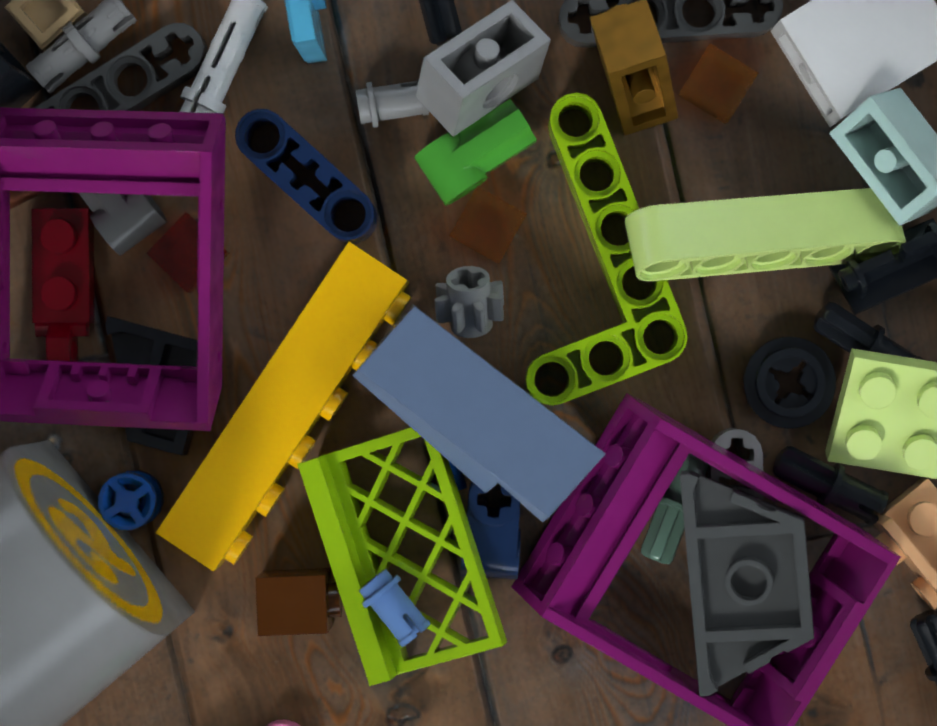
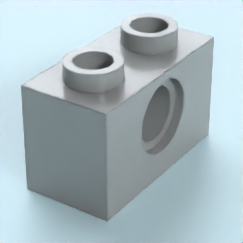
M510 0L423 58L416 98L454 137L539 79L551 39L513 0Z

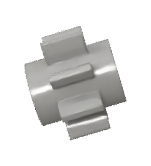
M476 266L459 267L447 275L446 283H437L435 285L437 323L450 322V329L457 336L464 338L483 336L492 329L493 321L504 320L503 282H490V276L486 270Z

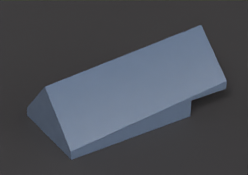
M413 304L404 312L352 375L481 490L487 493L499 483L542 522L552 515L605 455L602 450Z

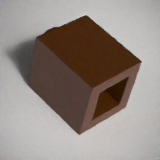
M331 568L262 571L255 578L258 636L328 634L333 626V617H342L343 603L337 584L331 582Z

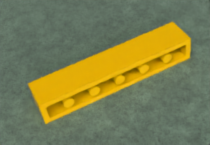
M351 242L347 243L156 531V534L213 572L222 566L226 560L233 565L236 564L253 539V536L246 532V529L256 514L260 513L267 517L283 494L285 488L277 484L289 464L297 470L299 469L297 464L305 461L317 442L309 434L319 419L323 417L330 422L346 399L348 392L341 388L342 384L352 369L357 370L378 345L372 339L384 321L394 326L408 306L412 297L404 292L410 284L407 279Z

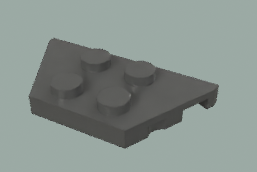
M686 470L680 473L699 696H709L717 692L719 686L745 672L750 674L768 664L772 657L781 652H790L814 639L805 518L694 471Z

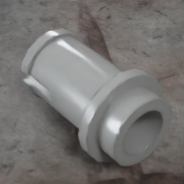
M419 79L417 81L372 87V82H367L365 89L355 90L360 123H372L373 128L379 127L378 121L429 115L427 108L416 98Z

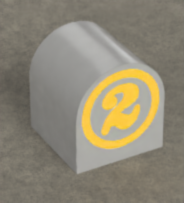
M50 440L9 447L0 454V726H62L189 618L195 610L127 530L114 528L102 518L98 508V496Z

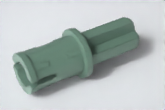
M689 453L654 512L641 546L642 555L662 564L670 565L673 562L685 531L680 473L681 471L691 470L705 476L708 467H710L708 463Z

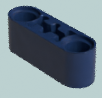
M255 109L246 113L240 119L235 131V140L239 150L330 234L341 242L357 244L367 240L374 233L378 222V215L374 204L367 195L278 114L267 109ZM264 125L277 127L279 130L277 146L267 153L254 152L251 144L254 132ZM295 145H299L298 149L293 150ZM291 155L308 170L314 169L317 165L319 166L315 175L332 192L325 201L307 185H303L299 190L296 189L301 181L284 164ZM279 166L278 171L274 172V168ZM337 183L343 185V187L334 191ZM356 201L365 208L363 224L354 231L346 232L340 230L335 222L337 209L345 202ZM323 203L321 211L318 212L315 207Z

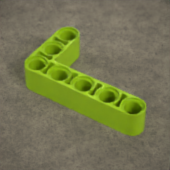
M577 92L564 95L554 104L549 118L548 131L622 324L542 354L532 360L525 374L526 388L534 399L541 404L550 406L566 403L671 362L681 355L686 347L688 338L686 326L668 280L652 281L650 294L642 300L632 299L623 289V275L628 269L634 268L629 241L625 245L619 246L610 244L602 236L601 224L603 219L608 216L619 215L626 218L630 213L640 208L600 107L587 94ZM567 110H580L589 118L590 130L583 136H569L559 126L558 118ZM591 162L603 164L611 175L610 186L601 191L589 190L581 182L580 169ZM653 321L664 322L672 330V345L662 354L653 353L644 343V331L648 324ZM602 341L616 346L620 354L619 366L614 372L607 375L595 372L589 362L591 349ZM549 362L562 366L567 375V383L563 391L552 396L539 392L534 380L539 367Z

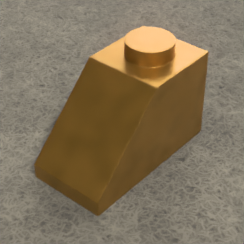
M647 0L617 5L604 13L589 17L624 136L678 119L679 116L667 56Z

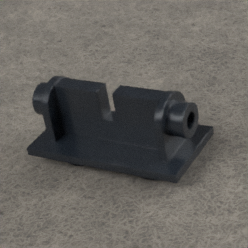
M934 218L905 230L904 234L907 242L901 244L899 252L894 255L891 250H888L861 263H857L852 258L846 261V264L828 266L854 315L937 279V223Z

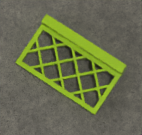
M411 427L344 449L329 452L297 464L369 686L390 681L399 674L502 647L507 643V638L449 460L424 439L431 460L423 477L396 463L405 442L421 437ZM392 446L387 457L376 452L377 450ZM363 456L382 467L370 493L352 483L346 460ZM391 472L417 486L406 512L379 498ZM434 474H436L439 486L431 482ZM426 492L445 502L449 517L441 533L414 518ZM358 499L365 503L362 510ZM374 508L400 522L388 548L370 538L366 523ZM408 528L435 542L424 568L397 553ZM452 530H454L457 541L449 538ZM443 548L463 558L467 573L460 588L432 573ZM376 555L383 558L380 566ZM391 563L418 578L409 597L414 605H416L426 583L454 598L442 623L421 612L425 619H428L431 623L427 629L436 633L428 652L409 657L406 646L401 647L396 637L371 606L364 608L361 604L365 599L359 590L384 569L388 570ZM470 585H472L475 597L467 593ZM461 603L481 614L488 635L470 640L450 628ZM444 639L454 644L440 648Z

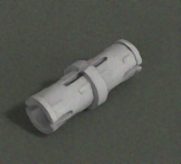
M103 0L75 25L70 21L62 28L64 34L43 53H40L35 59L26 64V67L39 84L52 94L57 87L88 61L94 64L101 58L99 52L121 32H124L138 20L121 0Z

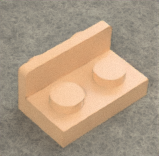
M921 477L885 507L883 514H876L879 520L874 526L880 534L875 538L901 556L896 565H899L902 561L906 563L917 577L910 583L922 600L932 610H935L937 608V488L928 478Z

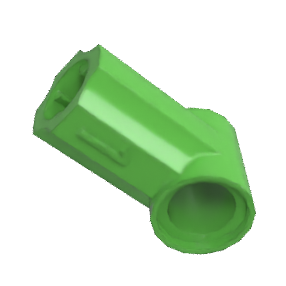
M509 99L454 137L448 132L419 151L414 159L444 205L448 206L484 183L489 178L487 174L536 143L537 139L520 110Z

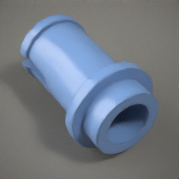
M384 569L359 590L365 599L361 604L364 608L368 606L373 608L396 637L399 645L403 647L415 639L419 631L423 632L431 623L428 619H425L398 585V582L401 580L399 575L397 574L392 577L388 570Z

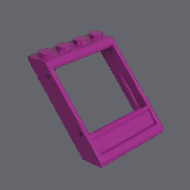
M0 107L1 422L194 431L211 430L222 389L226 141L224 113ZM10 191L198 197L197 366L10 358Z
M626 393L595 445L605 455L558 507L519 572L518 580H515L511 587L542 618L728 726H795L901 556L854 523L635 396ZM689 453L774 502L777 499L834 532V535L809 573L814 639L790 652H781L772 657L768 664L750 674L747 672L731 699L718 692L709 696H699V686L696 679L590 618Z

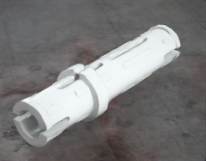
M231 0L192 86H185L180 97L184 100L180 112H225L227 106L222 102L240 63L244 59L260 20L268 9L266 3L261 0Z

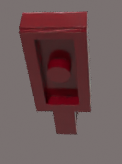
M90 208L31 209L32 323H35V336L46 337L47 360L78 361V337H89L90 323H95L94 224L90 219V214L93 213Z

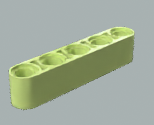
M871 188L660 204L638 209L630 213L624 222L636 277L642 281H663L846 264V261L852 258L857 263H861L888 250H891L894 255L899 252L901 244L907 242L902 225L899 226Z

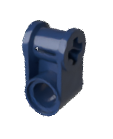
M471 481L468 493L467 519L486 577L518 580L521 529H519L520 502L501 486L502 494L510 497L501 498L499 507H489L487 497L478 495L485 492ZM461 557L460 576H465L467 570Z

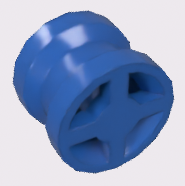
M130 470L109 478L102 486L98 495V508L102 518L110 526L119 530H134L152 522L160 514L164 504V492L160 482L152 474L142 470ZM124 486H126L127 489H133V490H135V491L126 490V489L124 488ZM140 498H141L140 508L142 509V512H141V511L139 510V508H138L139 503H140Z

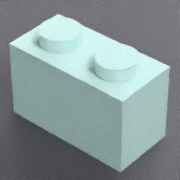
M902 88L870 96L829 133L899 226L929 214L937 207V134Z

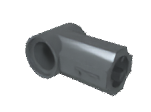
M79 193L93 212L90 214V219L110 247L120 256L168 222L151 195Z

